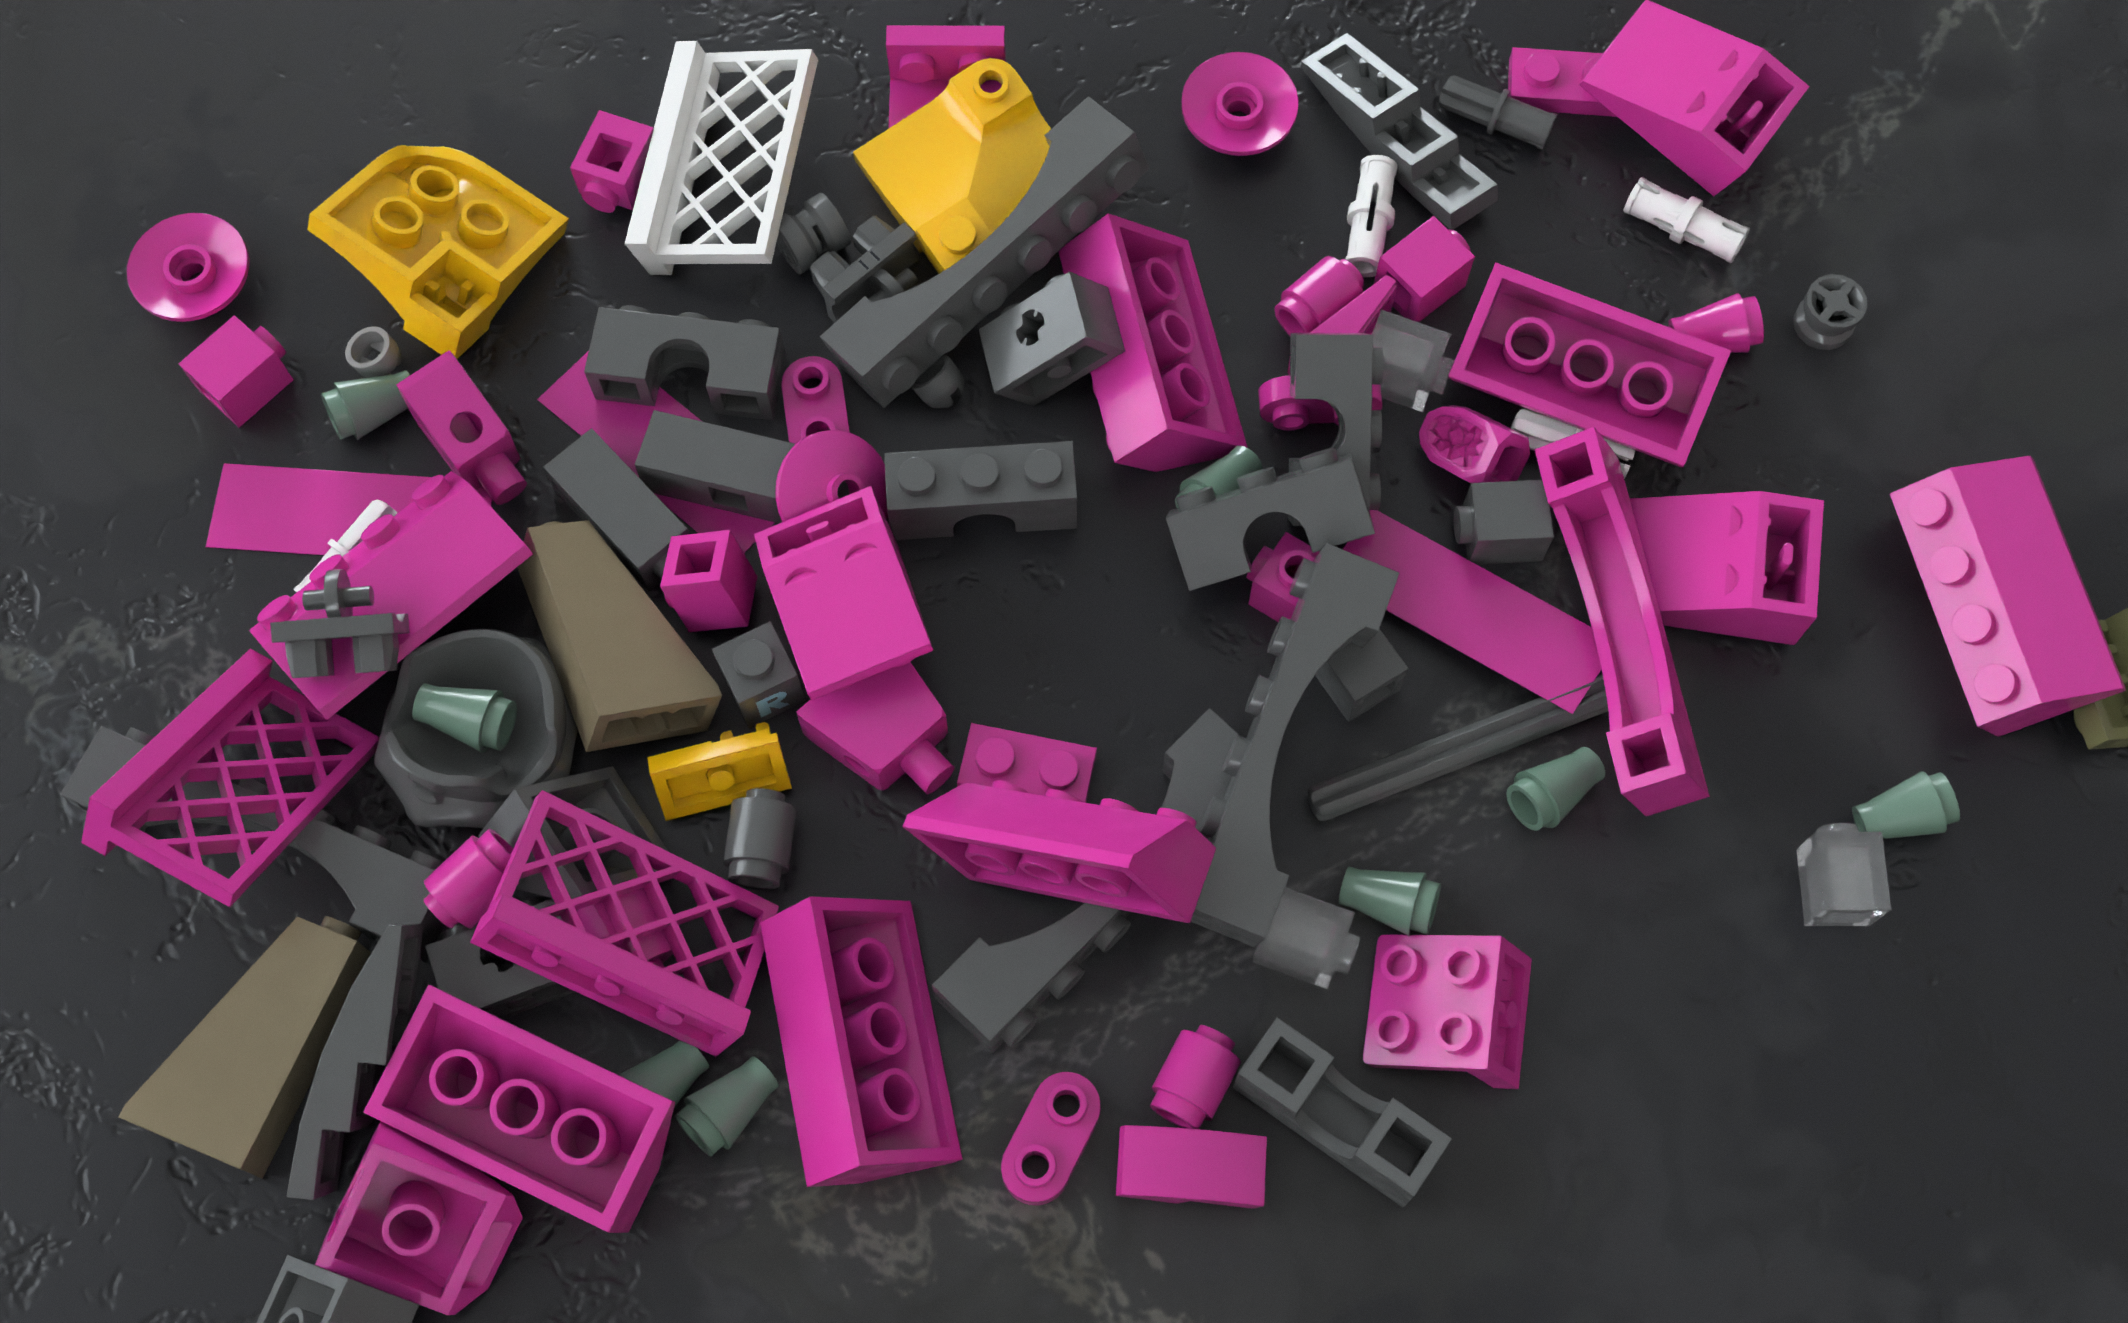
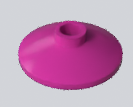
M1230 52L1206 60L1190 74L1182 92L1181 107L1188 129L1202 144L1223 154L1247 156L1267 151L1286 138L1296 121L1298 94L1290 76L1272 60L1253 53ZM1240 111L1245 113L1247 116L1239 117L1234 116L1230 113Z
M204 213L179 214L155 224L137 241L128 259V285L139 304L159 318L176 322L203 319L225 308L239 294L249 272V252L239 232L225 220ZM202 272L195 279L189 280L192 275Z
M828 430L803 438L787 453L777 474L775 497L782 522L839 499L837 491L843 481L848 485L849 495L871 486L887 519L885 464L882 458L868 442L849 432Z

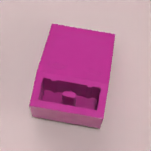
M1645 0L1579 84L1713 197L1748 170L1810 87L1764 48L1649 0Z
M871 486L754 534L766 580L811 701L832 692L843 691L858 681L892 667L906 665L916 657L933 651L898 544Z
M1764 491L1630 498L1664 626L1795 645L1816 620L1824 500Z

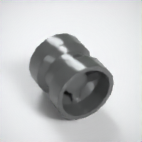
M820 192L806 200L803 204V209L795 215L783 214L776 245L793 270L798 274H802L810 269L812 263L818 259V256L827 251H835L837 253L850 245L851 237L835 206L825 194Z

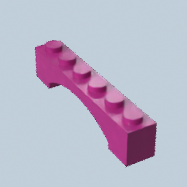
M1595 427L1537 448L1535 453L1547 501L1553 508L1567 545L1596 642L1609 712L1610 732H1607L1606 736L1621 794L1645 816L1710 797L1619 458Z

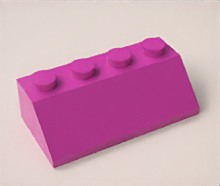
M1108 213L1062 247L1058 252L1064 274L1070 271L1108 287L1125 352L1090 372L1092 389L1098 399L1107 433L1106 441L1112 453L1114 463L1159 472L1222 458L1239 445L1247 447L1189 241Z
M1495 262L1448 379L1581 430L1595 427L1605 439L1683 468L1731 350Z
M2031 456L1951 467L1890 493L1977 727L2000 737L2126 691L2035 461Z
M451 471L446 476L436 475L423 482L413 492L411 496L414 500L395 516L387 514L372 522L362 532V542L343 557L337 554L321 562L311 572L309 576L310 583L292 597L283 595L270 602L259 613L257 617L259 623L249 630L326 720L387 672L355 673L352 638L332 639L334 675L292 678L286 657L285 643H272L270 623L328 618L325 609L306 611L302 601L304 591L324 589V578L328 570L344 569L349 577L351 587L372 586L374 592L373 606L353 607L352 616L386 613L408 614L410 633L398 634L399 663L533 555L528 546L471 484Z
M1001 780L994 781L992 787L963 783L907 814L903 824V828L969 880L1185 923L1191 922L1216 851V847L1195 828L1197 824L1195 819L1174 809L1159 808L1156 815L1143 813L1131 805L1115 799L1104 798L1101 800L1100 805L1084 803L1067 792L1055 789H1048L1045 796L1030 794L1013 783Z
M808 897L760 922L807 1187L859 1184L962 1160L911 901Z
M428 985L363 1113L608 1233H629L660 1169L675 1102L447 992Z

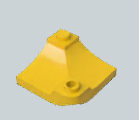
M988 58L977 61L952 77L945 90L938 97L853 151L855 162L898 223L901 225L905 222L916 233L917 240L913 242L919 253L924 252L938 274H940L985 241L1017 207L1033 184L1046 159L1050 147L1044 135L1051 128L1037 108L1032 92L1016 70L1003 60ZM995 80L1002 86L998 91L988 93L981 89V85L985 81Z
M400 145L381 154L314 209L309 215L307 230L343 256L380 291L404 320L403 330L442 355L450 350L458 359L489 329L491 320L514 289L547 251L565 234L569 218L491 166L465 152L444 146Z

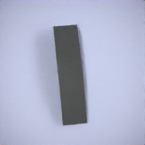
M1348 33L1344 34L1302 60L1303 71L1372 155H1383L1393 159L1398 165L1395 179L1449 229L1454 230L1498 201L1497 183L1459 154L1458 136L1421 107L1419 88Z
M411 922L389 924L352 984L321 1053L299 1124L286 1197L315 1200L337 1191L344 1133H350L373 1125V1117L363 1113L378 1084L380 1065H387L413 1016L424 924Z

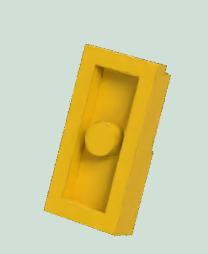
M766 722L757 723L756 732L733 737L730 730L723 732L720 735V741L712 743L708 741L647 757L649 773L665 821L730 805L734 799L746 797V791L749 789L763 788L778 792L792 789L777 733L771 734L769 724Z

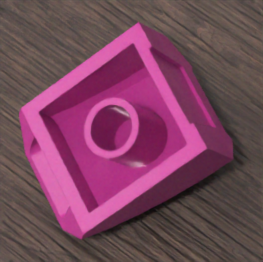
M380 1121L337 1209L315 1265L448 1316L456 1315L488 1290L523 1217L514 1195L495 1180L475 1167Z

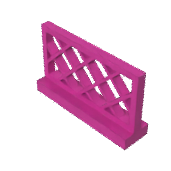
M250 648L90 796L81 843L104 856L117 845L222 904L231 907L375 754L380 737L337 713L326 720L306 696L269 677L273 660ZM271 703L293 715L296 723L263 724L260 712ZM337 739L353 748V750L349 754L320 756L316 740ZM301 741L306 757L274 759L269 742ZM255 743L259 760L225 761L222 750L224 746ZM312 775L315 789L313 792L284 794L279 777ZM265 778L270 795L235 797L231 780ZM217 781L221 798L186 800L183 786L187 782ZM275 813L279 825L275 831L245 832L241 815ZM227 816L231 834L195 836L192 818ZM177 820L182 838L157 840L139 829L146 822ZM236 852L240 868L228 879L204 866L201 855Z
M541 790L534 799L487 912L480 918L470 943L716 1057L745 1032L751 1010L745 1007L765 950L760 922L776 915L779 906ZM545 817L569 827L578 848L551 856L540 831ZM616 850L628 856L638 877L613 885L599 854ZM532 851L536 861L527 863L529 855ZM583 859L597 891L571 899L557 867ZM541 872L555 905L537 909L513 898L512 896L519 879ZM674 878L688 885L697 907L673 914L659 883ZM643 888L658 920L632 928L618 896ZM603 902L617 934L600 939L587 933L576 910ZM733 907L756 918L750 937L733 943L718 911ZM703 917L717 949L693 957L679 925ZM663 930L677 963L662 968L647 961L638 941L639 938ZM623 945L624 950L617 946ZM745 951L741 961L738 953ZM720 959L723 960L734 984L729 999L708 990L698 967Z

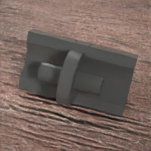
M873 215L861 224L852 236L854 247L862 254L855 262L849 265L835 251H827L812 263L810 269L813 282L823 295L828 317L834 323L864 296L871 302H875L907 291L918 282L916 275L912 272L920 264L919 257L913 246L917 236L905 222L894 229Z
M344 569L328 570L324 578V589L303 592L302 601L304 609L306 611L325 609L328 618L270 623L272 643H285L286 657L292 678L334 675L332 639L352 638L355 673L397 670L398 634L410 633L408 614L386 613L352 616L353 607L373 606L374 592L372 586L351 587L349 577Z

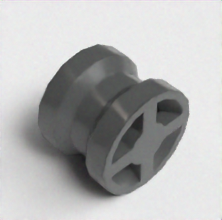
M1829 274L1819 277L1810 285L1793 316V327L1797 336L1806 345L1817 350L1840 348L1850 339L1855 327L1864 317L1867 310V297L1858 283L1844 275Z

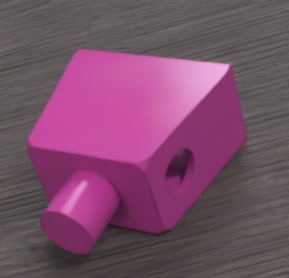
M450 350L396 384L416 424L455 474L470 483L475 490L483 486L497 505L509 502L525 489L527 482L514 466L520 460V456L510 432Z
M911 662L900 667H892L858 681L843 691L832 692L815 700H809L796 711L802 733L810 741L878 790L883 791L889 788L906 773L926 794H930L941 787L954 771L955 767L935 748L948 733L946 714Z

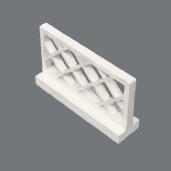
M676 41L625 240L627 248L650 275H672L674 264H772L818 63V58L812 49L705 53L698 41ZM796 70L794 81L775 96L765 86L767 82L781 71ZM743 72L747 76L721 98L716 93L720 73ZM759 90L767 99V102L741 122L732 110ZM780 114L785 120L782 131L764 146H761L753 134ZM724 116H727L735 127L708 148L704 143L707 130ZM747 140L756 152L732 171L728 172L720 160ZM714 165L723 178L699 197L695 198L692 195L694 181ZM768 165L773 170L770 183L750 198L740 185L764 166ZM735 191L744 203L716 224L707 211L731 192ZM756 216L761 222L756 244H732L727 237ZM702 217L711 229L692 244H679L682 231L698 218Z

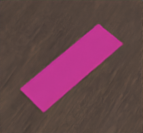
M587 352L537 400L580 436L592 428L639 477L635 462L654 410L698 421L701 420L661 387L658 390L655 406L595 399L584 373L588 357ZM655 494L668 509L697 533L731 530L744 553L756 542L755 533L770 528L775 523Z
M224 463L206 547L325 555L331 548L327 544L329 540L333 539L337 542L372 501L376 499L381 500L399 513L414 501L411 498L413 492L431 477ZM482 486L476 491L491 506L492 498Z
M1378 510L1369 511L1375 534L1349 541L1343 548L1345 551L1400 573L1386 611L1546 700L1594 682L1602 670L1592 627ZM1591 686L1556 698L1550 702L1573 714Z

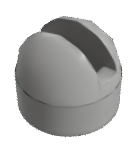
M371 326L358 331L346 346L345 356L347 362L365 378L390 375L396 366H399L401 363V351L396 341L380 327ZM373 350L378 356L371 361L367 357Z

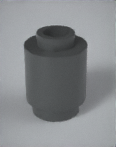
M754 788L746 791V797L737 798L732 801L723 864L729 868V882L752 889H775L780 887L781 875L789 871L797 812L794 806L785 802V795L771 789Z

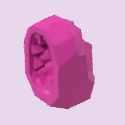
M1443 406L1428 412L1419 430L1420 445L1429 460L1469 483L1517 481L1530 456L1528 437L1480 412L1464 406Z

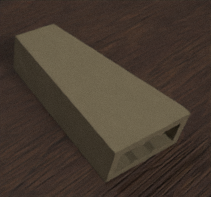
M584 520L568 523L553 521L536 527H528L524 543L533 555L517 568L586 752L708 731L722 697L718 684L590 521Z
M324 916L320 925L297 917L128 1100L118 1117L263 1179L314 1079L321 1053L350 988L371 955V952L358 942L362 932L328 916Z

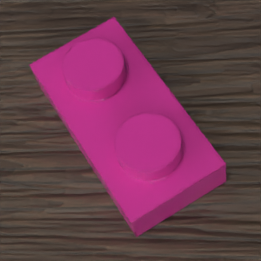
M1512 47L1508 73L1509 97L1547 112L1617 117L1579 85L1603 53Z
M971 723L957 787L963 783L992 787L994 781L1001 780L1013 783L1030 794L1045 796L1048 789H1055L1067 792L1079 798L1082 802L1087 803L1097 757V748Z

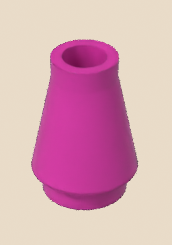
M1736 293L1684 316L1671 318L1668 322V327L1729 349L1731 353H1748L1750 346L1762 344L1764 341L1763 318L1755 296L1742 298L1739 293Z

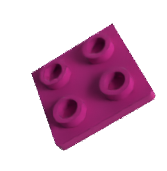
M887 25L886 50L890 74L889 128L938 97L945 90L952 77L977 61L995 58L1006 62L1005 26ZM988 80L981 85V89L988 93H994L1002 85L998 81Z
M1381 935L1377 940L1363 1052L1364 1063L1373 1068L1468 1072L1493 1088L1519 1089L1532 958L1502 936Z

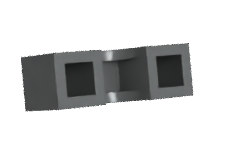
M633 305L622 306L619 309L599 307L584 373L595 399L655 406L660 384L667 375L680 368H699L708 373L706 389L714 414L774 421L786 353L780 328L771 327L759 320L744 319L734 323L711 320L702 314L685 312L674 316L651 313L647 309Z
M1291 333L1290 396L1295 399H1320L1332 406L1338 417L1339 430L1337 438L1330 448L1335 447L1338 457L1349 453L1352 454L1368 509L1379 510L1381 501L1380 474L1370 473L1371 448H1380L1382 441L1381 410H1372V385H1381L1383 381V348L1373 347V335L1368 333ZM1289 458V473L1301 469L1298 461L1299 458ZM1288 515V520L1293 526H1302L1297 519Z
M1073 441L884 453L887 513L890 529L895 540L953 537L954 525L958 521L970 516L983 514L1001 515L1010 518L1015 523V532L1077 528V490Z
M1335 447L1328 448L1299 458L1298 461L1301 469L1276 477L1274 467H1269L1237 478L1239 489L1215 496L1213 487L1210 486L1177 497L1176 501L1179 508L1170 510L1166 516V521L1189 591L1251 572L1252 560L1246 544L1245 533L1249 525L1256 518L1266 513L1281 512L1297 519L1306 531L1312 553L1322 550L1326 543L1336 546L1375 534L1372 518L1352 454L1349 453L1338 457Z
M1277 1017L1238 1072L1233 1088L1398 1205L1404 1207L1416 1195L1452 1138L1396 1099L1392 1098L1390 1102L1381 1101L1359 1089L1334 1067L1332 1063L1334 1056Z

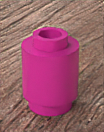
M1326 256L1282 292L1281 302L1274 308L1275 316L1281 327L1290 337L1291 333H1310L1363 293L1364 279L1359 270L1348 260H1338L1334 257Z
M490 828L480 838L472 835L424 880V884L430 892L424 899L425 905L447 927L453 928L457 923H461L465 927L472 929L487 912L514 848L502 836Z
M1199 1025L1196 1032L1181 1030L1151 1087L1156 1094L1150 1104V1108L1164 1119L1181 1128L1200 1129L1204 1120L1211 1121L1241 1064V1060L1232 1052L1235 1046L1234 1041L1223 1033L1205 1025Z

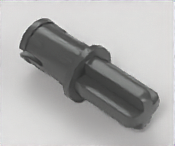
M1456 75L1449 77L1439 97V106L1442 109L1487 126L1486 133L1492 135L1494 130L1534 145L1540 150H1543L1558 115L1509 97L1510 90L1504 89L1501 94Z

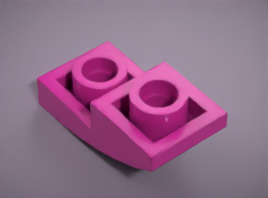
M1121 1126L1119 1132L1116 1196L1177 1204L1193 1201L1251 1209L1263 1207L1265 1202L1267 1137L1188 1128Z

